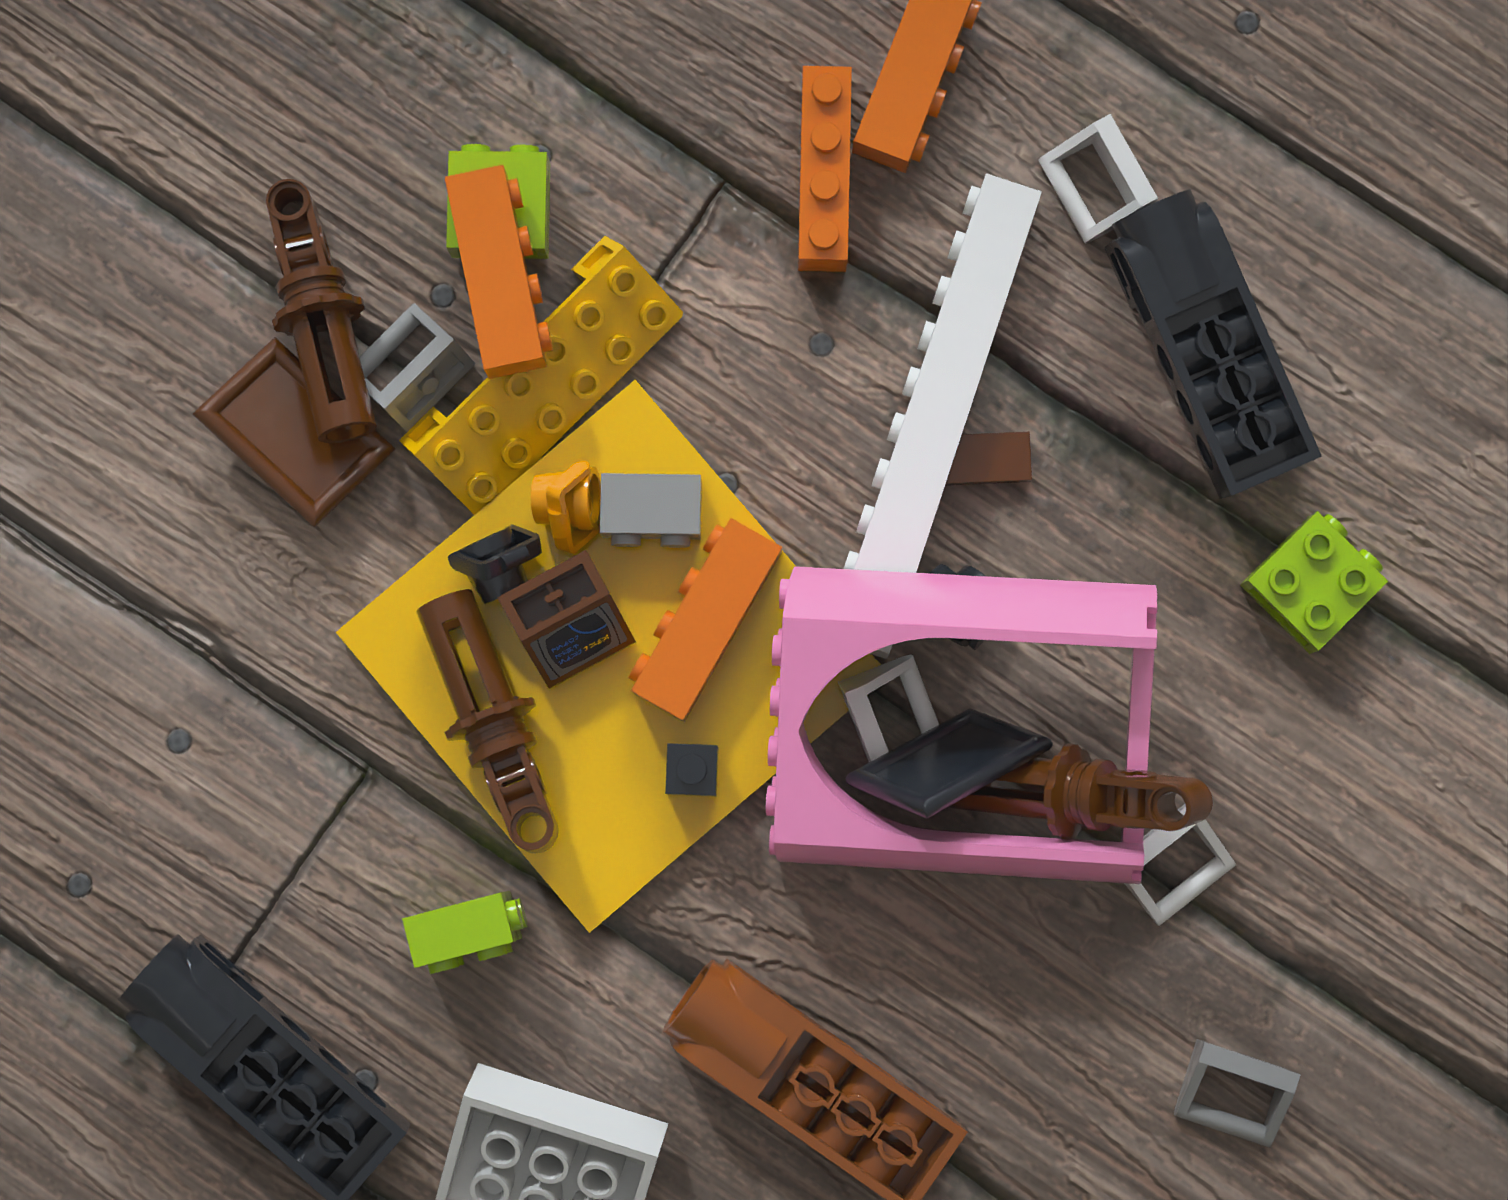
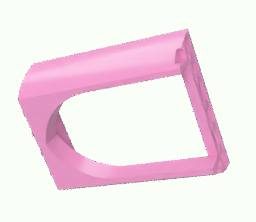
M794 567L790 579H781L779 608L784 609L782 628H779L778 635H774L772 643V666H780V678H777L776 686L772 685L770 693V716H778V727H775L774 736L769 737L768 766H776V776H773L772 786L768 785L766 793V816H774V825H771L769 837L770 855H776L777 860L780 862L1141 884V871L1144 868V828H1122L1121 842L936 831L900 824L867 809L836 784L816 757L803 723L815 698L839 672L873 651L908 640L958 638L1132 648L1125 770L1147 771L1154 649L1157 647L1156 585Z

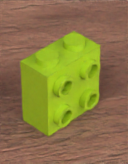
M466 144L461 146V151H449L448 176L504 165L508 179H518L524 207L515 209L518 227H528L533 255L526 256L525 259H549L551 164L547 152H539L537 146L525 144L513 145L510 147V151H490L491 148L482 144ZM447 196L446 248L452 258H461L449 197Z
M1318 511L1308 516L1240 584L1309 654L1319 651L1388 582L1380 573L1383 570L1381 563L1367 550L1361 549L1358 551L1345 539L1348 535L1347 530L1336 518L1330 514H1326L1323 517Z
M510 891L402 918L414 968L428 965L430 974L464 965L463 955L477 952L478 960L483 961L513 952L511 942L522 939L520 929L528 927L522 901L520 898L512 900Z

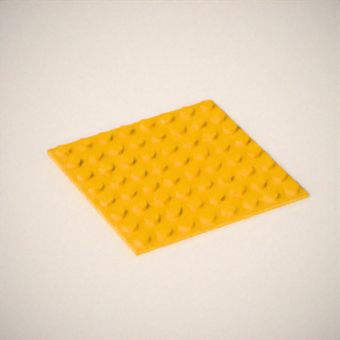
M636 380L631 382L336 631L347 647L512 841L502 814L498 811L488 788L483 772L484 768L471 767L468 760L471 752L465 740L448 741L445 732L449 730L450 726L455 724L458 718L416 613L418 608L438 597L460 590H472L513 696L534 698L536 706L523 716L524 723H526L528 728L527 731L533 732L537 743L528 751L531 752L547 791V799L558 824L557 840L547 851L529 853L516 844L515 846L589 933L776 774V766H768L769 737L774 736L775 727H778V716H770V693L772 685L776 686L777 678H780V666H772V643L774 635H778L779 628H782L784 609L779 608L781 579H790L792 570L796 567L782 550V554L685 722L631 691L635 682L628 677L642 653L648 656L652 655L660 641L653 634L665 612L670 610L676 613L685 596L678 593L690 569L694 567L700 571L708 558L709 553L704 551L703 547L714 527L718 524L725 528L729 519L732 518L775 542ZM578 461H587L590 467H596L600 482L601 473L701 475V539H690V547L687 548L661 547V539H641V546L616 547L611 546V538H603L599 532L575 554L559 550L555 546L551 526L536 524L533 519L531 509V485L533 478L539 474L566 471ZM511 524L537 533L540 537L542 553L522 564L528 581L587 550L636 643L549 689L521 643L499 600L496 599L484 604L467 575L455 571L450 566L448 556ZM571 527L572 532L577 529L576 527ZM462 627L449 631L479 710L482 711L493 707ZM872 654L865 655L839 672L815 698L803 723L810 744L849 711L838 682L881 665ZM667 743L718 745L717 797L665 794ZM531 816L523 822L521 836L525 842L534 843L544 837L547 830L544 818L541 816Z

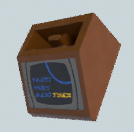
M587 550L497 597L521 643L549 689L636 643Z

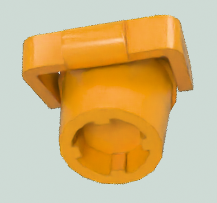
M578 461L566 471L535 475L531 485V509L535 523L550 525L556 548L575 554L600 532L601 482L597 468L590 467L587 461ZM571 527H576L577 529L572 532Z

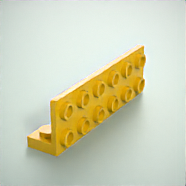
M604 236L571 269L583 283L543 321L548 323L553 351L544 352L547 367L492 379L487 377L448 417H445L433 406L399 439L474 515L530 469L683 316V311L625 246L607 236Z

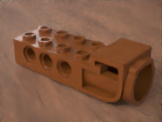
M713 959L703 967L670 1014L664 1026L663 1033L671 1038V1046L686 1060L886 1200H922L968 1133L955 1119L789 1004L783 997L729 959H726L722 965Z

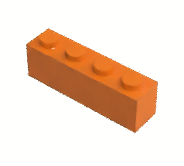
M977 0L908 1L854 138L853 154L903 173L907 172L911 160L920 163L930 135L922 132L928 116L938 118L947 94V90L940 88L946 71L955 74L965 46L957 44L963 27L972 30L982 2Z
M803 66L798 271L846 272L852 67Z
M504 165L446 176L445 182L483 369L489 379L547 367L544 352L553 351L547 321L538 323L535 304L543 303V297L537 273L528 275L525 257L533 255L528 227H518L515 209L524 207L518 179L509 180Z
M732 518L729 519L725 528L717 524L703 547V550L708 552L709 556L701 570L699 571L692 567L679 588L678 593L685 597L676 613L667 610L653 634L660 641L652 655L648 656L642 653L628 677L635 682L631 691L685 722L782 554L783 547Z

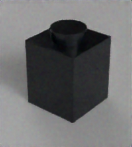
M667 743L665 794L717 797L718 745Z

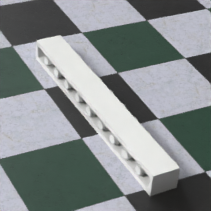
M987 173L981 188L971 186L962 214L972 217L966 233L956 231L948 259L957 262L951 278L941 276L932 303L941 306V310L936 324L926 321L917 348L925 351L926 355L921 369L911 366L902 395L911 397L906 415L896 412L887 440L896 443L890 461L882 458L879 461L872 487L881 490L875 507L866 504L864 506L856 532L865 535L860 553L849 551L844 569L916 573L1042 191ZM892 645L873 651L870 654L887 659Z

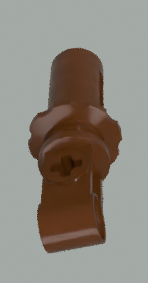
M283 179L273 184L266 196V205L274 233L275 252L283 278L278 281L276 288L279 298L284 301L285 307L275 313L276 316L272 320L273 327L276 332L294 337L319 441L323 443H341L355 440L370 434L377 427L351 324L361 317L360 313L365 310L364 302L361 297L344 292L343 287L346 284L344 272L341 268L333 266L329 245L320 223L318 210L308 189L300 181ZM292 201L303 202L302 208L293 215L282 214L283 208ZM329 330L346 399L337 402L333 400L318 339V333Z
M460 590L438 597L418 608L416 613L458 718L455 724L450 726L449 730L445 732L448 741L465 740L471 752V755L468 757L471 767L484 768L483 772L488 788L498 811L502 814L512 841L529 853L545 852L557 840L558 824L547 799V791L531 752L528 751L537 743L533 732L527 731L528 728L526 723H524L523 716L536 706L534 698L513 696L472 590ZM459 627L463 629L493 706L482 711L479 710L449 631ZM531 816H541L547 825L544 837L534 843L525 842L521 836L523 822Z
M1071 743L1063 745L1062 750L1057 755H1054L1053 759L1034 758L997 779L998 781L1043 785L1045 787L1044 792L991 786L990 783L949 806V808L1045 819L1053 835H1059L1063 840H1071L1076 838L1085 826L1094 831H1106L1111 825L1120 828H1150L1177 831L1205 820L1212 810L1213 799L1209 788L1199 779L1159 775L1145 770H1118L1116 765L1110 760L1096 759L1092 762L1086 749H1081L1078 744ZM1176 793L1185 802V815L1181 814L1176 807Z

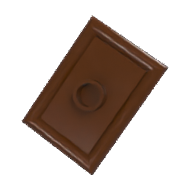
M276 337L192 413L196 419L314 528L395 450V447L376 430L366 436L347 442L323 443L319 441L299 358ZM331 389L334 402L343 400Z

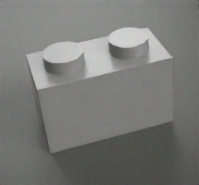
M601 473V536L603 538H611V546L639 547L641 546V539H661V547H690V539H701V475Z

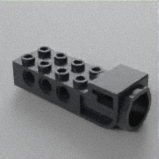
M1191 189L1148 205L1113 223L1112 226L1117 239L1112 240L1105 246V251L1130 308H1136L1219 499L1238 494L1322 457L1224 230L1212 208L1206 202L1196 203Z
M177 934L150 961L118 999L130 1010L126 1015L128 1024L149 1046L326 1200H349L407 1134L411 1123L251 984L252 979L206 938L199 935L189 944Z

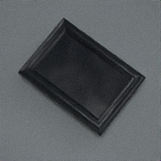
M969 708L852 771L846 776V782L856 789L928 819L1049 751L1053 746V742L1046 736Z

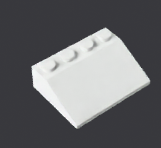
M478 1063L463 1095L435 1200H645L669 1123Z

